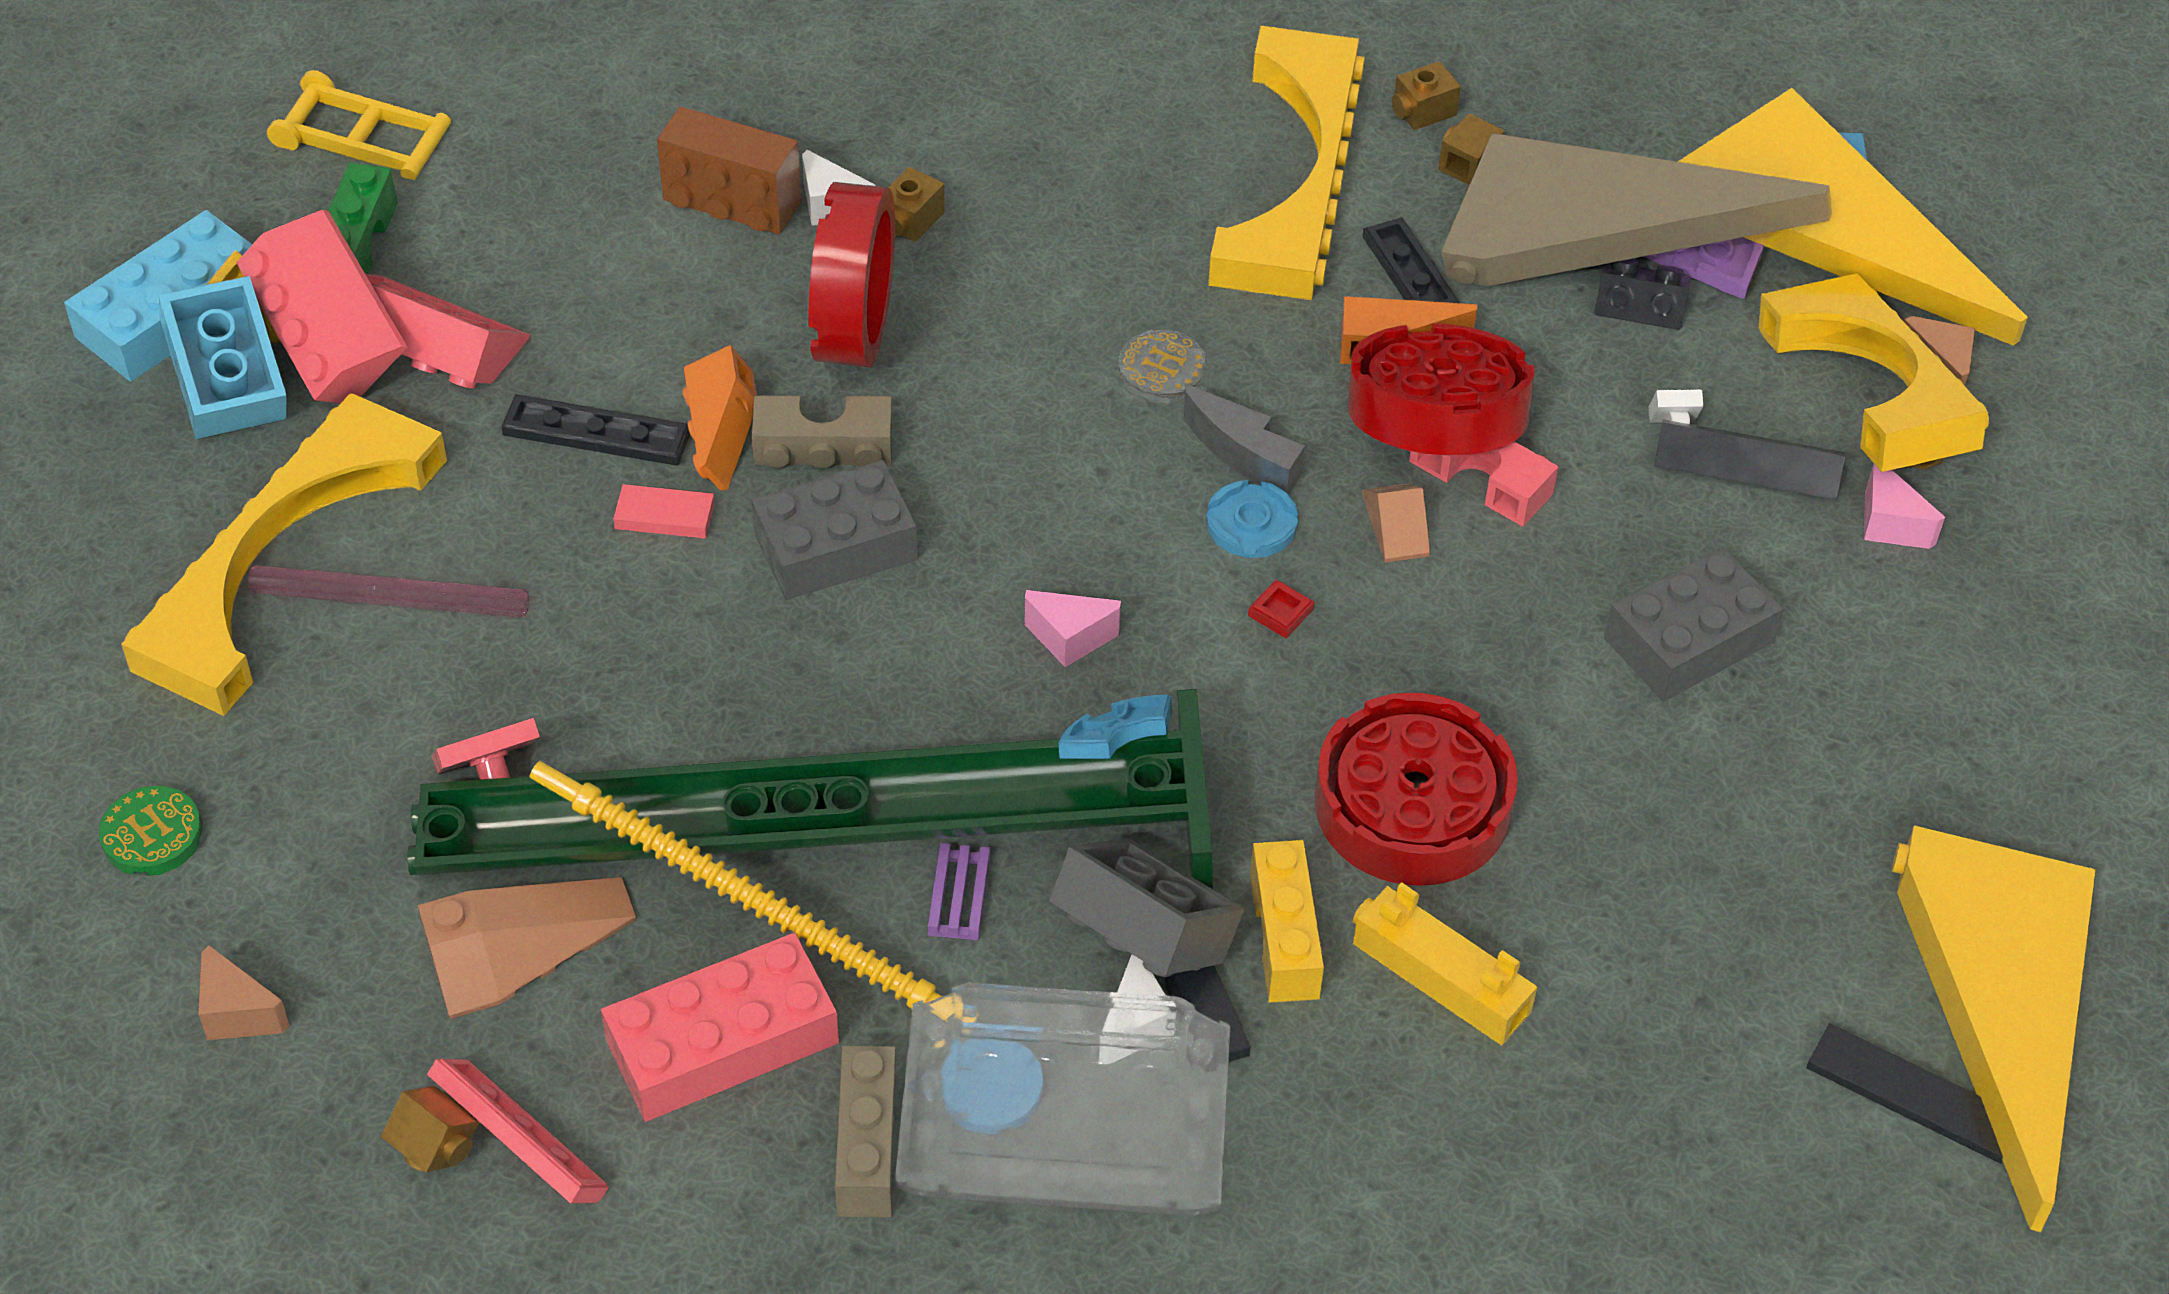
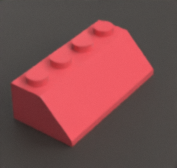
M320 210L264 232L236 262L244 277L250 276L258 302L314 400L341 404L350 393L361 397L406 350V343L329 211Z
M365 274L407 345L402 355L412 358L411 366L419 370L437 373L439 369L449 373V381L454 384L475 389L476 383L492 384L530 338L531 334L382 275Z

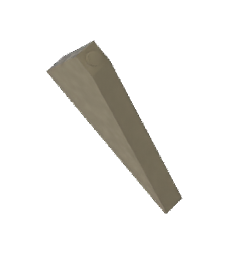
M1492 133L1441 254L1448 278L1462 284L1472 283L1492 286L1829 221L1832 214L1830 186Z

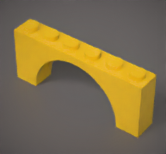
M1858 273L1761 294L1758 329L1777 353L1799 350H1827L1860 356L1890 369L1908 386L1897 397L1875 407L1864 409L1860 448L1881 472L1983 449L1985 429L1989 425V416L1984 404L1979 402L1969 392L1962 381L1952 374L1942 363L1941 359L1920 340L1919 336L1901 320L1897 312L1892 310L1878 295L1877 291L1871 288Z

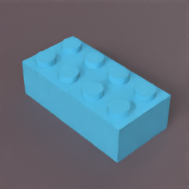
M203 211L66 300L64 305L74 337L127 380L133 381L171 355L160 321L158 295L206 285L231 253L237 250L240 254L244 255L252 244L209 211Z

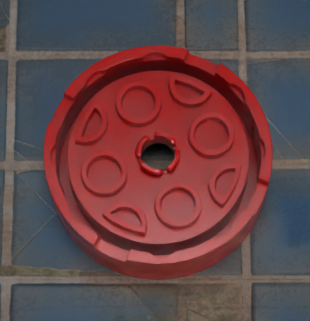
M833 182L824 198L825 206H831L830 214H826L825 219L819 218L813 249L809 286L808 327L815 328V331H818V340H811L810 350L816 362L871 368L879 353L891 295L895 254L894 198L891 189L888 187Z
M1432 323L1431 331L1408 332L1406 325L1387 328L1364 338L1352 352L1348 413L1354 424L1364 433L1378 441L1400 449L1433 455H1470L1496 450L1517 440L1528 427L1535 371L1534 365L1526 363V352L1505 338L1483 330Z
M1396 693L1366 701L1363 709L1353 713L1346 719L1342 716L1328 732L1323 742L1318 762L1314 800L1319 826L1330 845L1339 855L1359 870L1376 878L1397 884L1402 882L1405 885L1424 886L1447 883L1467 876L1486 864L1496 854L1510 826L1518 779L1515 759L1507 741L1502 734L1496 736L1490 728L1480 721L1481 714L1449 698L1426 693ZM1418 771L1428 776L1430 780L1419 784V788H1415L1414 783L1406 779L1404 775L1409 772Z

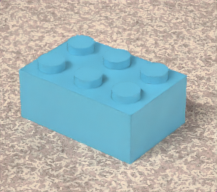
M250 276L158 295L160 321L196 439L286 419V392Z

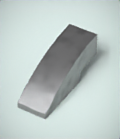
M1188 386L1185 391L1184 421L1194 434L1218 458L1236 472L1260 486L1261 481L1272 483L1289 494L1302 474L1305 445L1270 432V416L1193 386Z

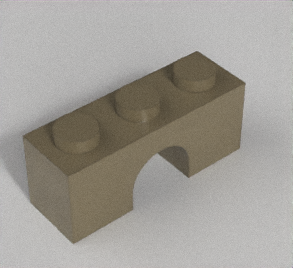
M754 395L752 424L754 465H767L773 468H780L785 465H812L818 468H827L832 465H858L862 467L884 460L886 465H891L892 396H846L845 410L838 419L828 423H816L802 415L800 396Z
M842 1046L835 1178L837 1217H891L893 1123H895L897 1082L895 1046Z

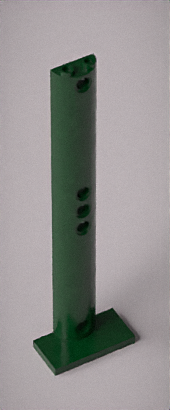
M1197 689L1177 690L1179 730L1167 731L1166 735L1146 736L1129 741L1116 749L1110 759L1060 758L1058 745L1060 738L564 774L581 785L589 782L602 791V797L611 795L614 805L623 802L626 805V812H630L633 809L637 810L638 819L642 820L644 817H649L650 826L654 827L657 824H661L664 834L673 831L676 841L679 842L681 839H686L688 841V848L692 849L695 846L700 848V855L1186 821L1191 876L1213 889L1212 845ZM530 776L420 784L419 804H413L411 807V826L413 833L416 834V845L408 847L407 863L409 873L412 876L656 859V851L651 849L649 852H644L641 842L632 845L629 835L620 838L617 828L614 827L608 831L605 828V821L602 820L599 823H595L592 814L583 816L572 809V802L534 781Z

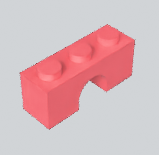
M1515 441L1496 450L1470 455H1433L1411 451L1409 462L1446 483L1456 473L1465 469H1478L1486 472L1490 477L1485 505L1522 527L1553 495L1559 467L1544 456L1532 452Z

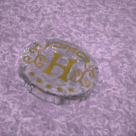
M1168 329L1148 330L1133 336L1123 345L1118 357V372L1123 380V386L1132 395L1151 403L1169 404L1171 399L1182 397L1181 401L1185 400V391L1189 385L1198 389L1202 388L1207 375V361L1205 352L1198 342L1184 333Z

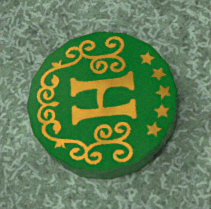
M162 785L140 787L122 795L107 808L99 824V841L109 863L120 871L134 875V872H146L147 876L161 875L180 867L195 853L199 845L198 839L202 832L203 823L193 799L182 791Z

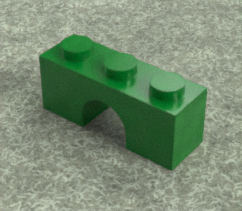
M349 162L328 211L364 273L368 274L372 266L370 252L372 232L386 233L398 201L391 168Z

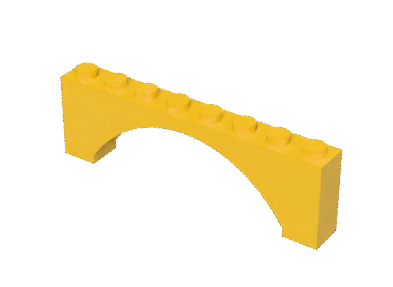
M1260 26L1254 56L1253 82L1263 83L1294 108L1312 134L1317 148L1318 159L1306 181L1284 202L1244 223L1229 228L1217 227L1210 256L1208 286L1312 300L1315 285L1323 286L1327 260L1320 259V254L1329 255L1332 229L1325 228L1326 224H1335L1338 199H1331V196H1340L1344 170L1337 169V165L1346 166L1349 141L1342 140V138H1351L1354 112H1348V108L1356 109L1360 84H1353V81L1361 82L1365 57L1357 56L1358 38Z
M350 393L338 407L333 408L329 412L326 420L313 435L304 439L298 451L291 459L274 472L270 482L260 493L245 504L242 512L228 528L218 533L214 543L197 561L192 562L188 566L184 576L175 586L158 599L154 609L143 621L128 632L121 645L130 672L225 716L253 684L246 655L235 650L231 631L234 600L239 585L251 563L262 549L279 533L315 510L343 499L385 489L413 487L421 491L447 462L442 432Z

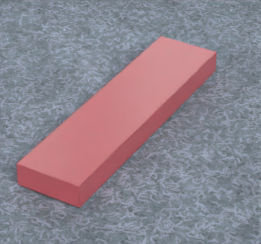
M436 1059L427 1075L569 1203H597L603 1198L609 1189L607 1183L469 1060Z

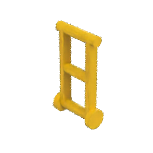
M310 70L304 74L300 81L303 93L284 120H274L267 129V136L277 147L294 151L300 143L365 162L401 170L400 174L402 177L416 180L450 126L451 119L444 113H437L435 117L335 89L332 80L327 75L316 70ZM317 102L362 114L347 138L302 125ZM379 120L425 131L410 156L365 143Z

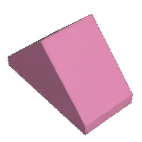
M1873 464L1865 490L1864 540L1927 549L1935 546L1945 516L1893 470L1881 472Z
M1026 590L1025 626L1064 667L1119 636L1121 601Z

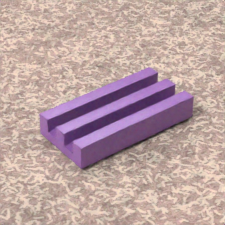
M940 843L928 922V936L979 940L990 861L989 847H980L979 852H970V846L960 845V850H950V844ZM949 862H958L949 925H940ZM968 864H978L969 927L960 926Z

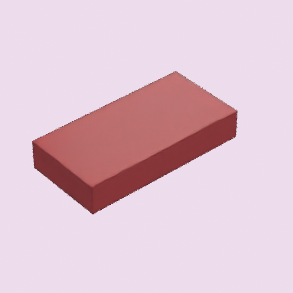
M623 484L613 518L614 528L706 539L715 505L714 494Z

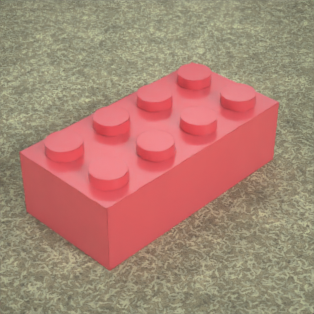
M795 932L601 1009L606 1042L645 1122L839 1044L837 1011Z

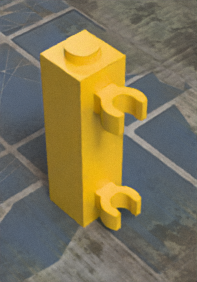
M1402 882L1399 884L1397 892L1387 886L1374 900L1367 898L1359 906L1353 917V923L1356 925L1353 945L1501 1046L1532 1013L1537 986L1517 973L1520 961L1503 950L1499 953L1497 960L1418 907L1419 894Z

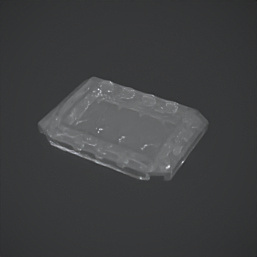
M965 983L952 988L951 994L924 1004L923 999L913 1003L895 1176L896 1188L922 1197L1189 1216L1220 1211L1230 1025L1220 1020V1024L1195 1011V1005L1180 997Z

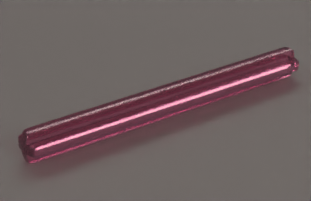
M259 565L251 567L248 576L249 590L256 594L521 618L527 615L529 608V594L524 589Z

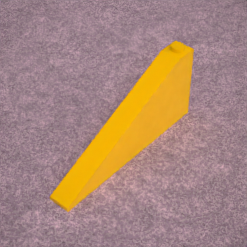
M1793 88L1678 161L1829 185L1832 211L1829 221L1743 238L1838 276L1858 273L1871 288L1880 293L1960 325L1975 328V331L2012 346L2020 341L2028 317Z
M1914 826L1908 844L1898 843L1895 852L1892 872L1900 874L1897 894L1974 1090L1982 1098L2003 1155V1163L2030 1230L2041 1232L2055 1201L2095 869Z

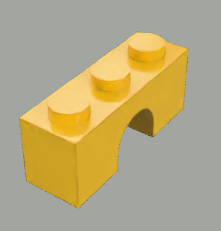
M1304 841L1253 843L1250 880L1256 917H1261L1262 961L1268 1002L1320 999L1324 966Z

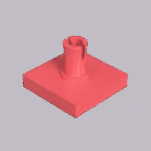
M534 718L438 748L431 755L437 774L470 764V767L476 766L480 780L511 778L504 756L509 755L508 751L532 744L540 736Z

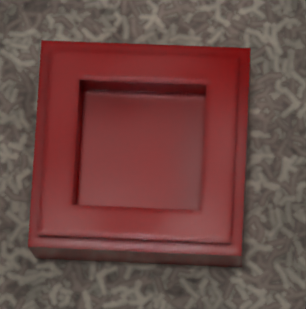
M1276 579L1249 607L1248 616L1287 639L1314 610V601Z

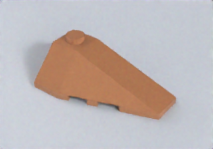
M622 877L472 890L417 905L427 946L450 1019L504 1003L515 996L516 990L539 976L544 978L555 971L556 966L579 951L589 950L636 920Z

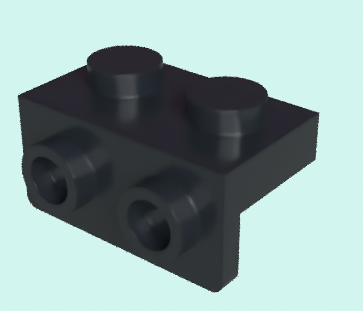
M1633 259L1603 265L1595 306V314L1597 316L1675 330L1681 329L1691 276L1683 275L1682 269L1669 265H1658L1656 270L1639 267L1640 263Z

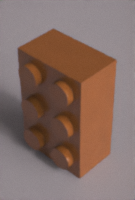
M681 106L678 107L657 138L663 200L670 202L676 207L692 208L709 213L716 219H729L746 224L757 231L766 230L781 235L802 201L798 140Z

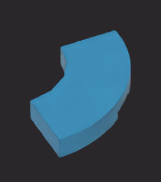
M1150 695L1130 698L1112 703L1110 712L1093 719L1089 714L1082 716L1070 725L1058 742L1060 758L1110 759L1116 749L1129 741L1146 736L1166 735L1172 714L1171 696Z

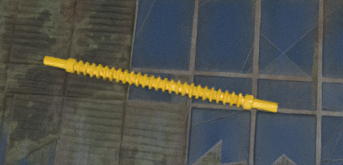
M538 761L530 773L531 779L572 802V809L583 816L592 814L595 823H599L602 820L605 821V828L608 831L614 827L617 828L620 838L629 835L631 837L630 843L636 845L641 842L644 852H649L651 849L655 850V858L657 860L667 857L669 867L678 864L681 866L680 872L683 875L689 871L693 873V880L695 882L704 879L707 889L716 886L719 888V896L722 897L727 893L731 895L730 901L732 904L738 901L743 902L744 911H749L751 908L755 909V916L758 919L767 916L770 926L779 923L782 933H786L789 930L795 932L799 940L801 937L807 940V948L816 945L819 947L818 953L821 956L825 955L826 952L830 953L833 963L842 960L845 970H850L852 967L857 969L856 975L858 978L867 975L870 977V985H875L879 982L883 985L882 991L884 993L893 990L895 992V999L900 1000L904 997L907 999V1006L914 1011L922 1013L926 1010L968 1036L976 1026L979 1017L936 993V986L923 978L917 982L913 979L914 973L911 971L906 975L900 972V964L891 967L888 965L889 959L887 957H883L881 960L875 957L876 951L874 949H871L869 952L862 950V942H858L856 945L851 944L850 935L846 934L843 938L837 935V927L828 930L825 928L826 922L823 919L816 923L812 920L813 914L811 912L805 915L799 913V905H795L792 908L788 907L787 898L783 897L780 900H776L773 890L765 893L762 891L763 885L761 883H757L755 886L751 885L748 875H745L742 879L739 878L736 868H732L730 871L725 870L724 861H719L717 864L713 863V856L710 853L701 856L698 846L690 849L687 847L688 841L686 839H681L679 842L676 841L673 831L664 834L661 824H657L654 827L650 826L649 817H644L642 820L638 819V812L635 809L626 812V805L623 802L614 805L613 797L611 795L602 797V791L593 784L587 782L581 785L542 761Z

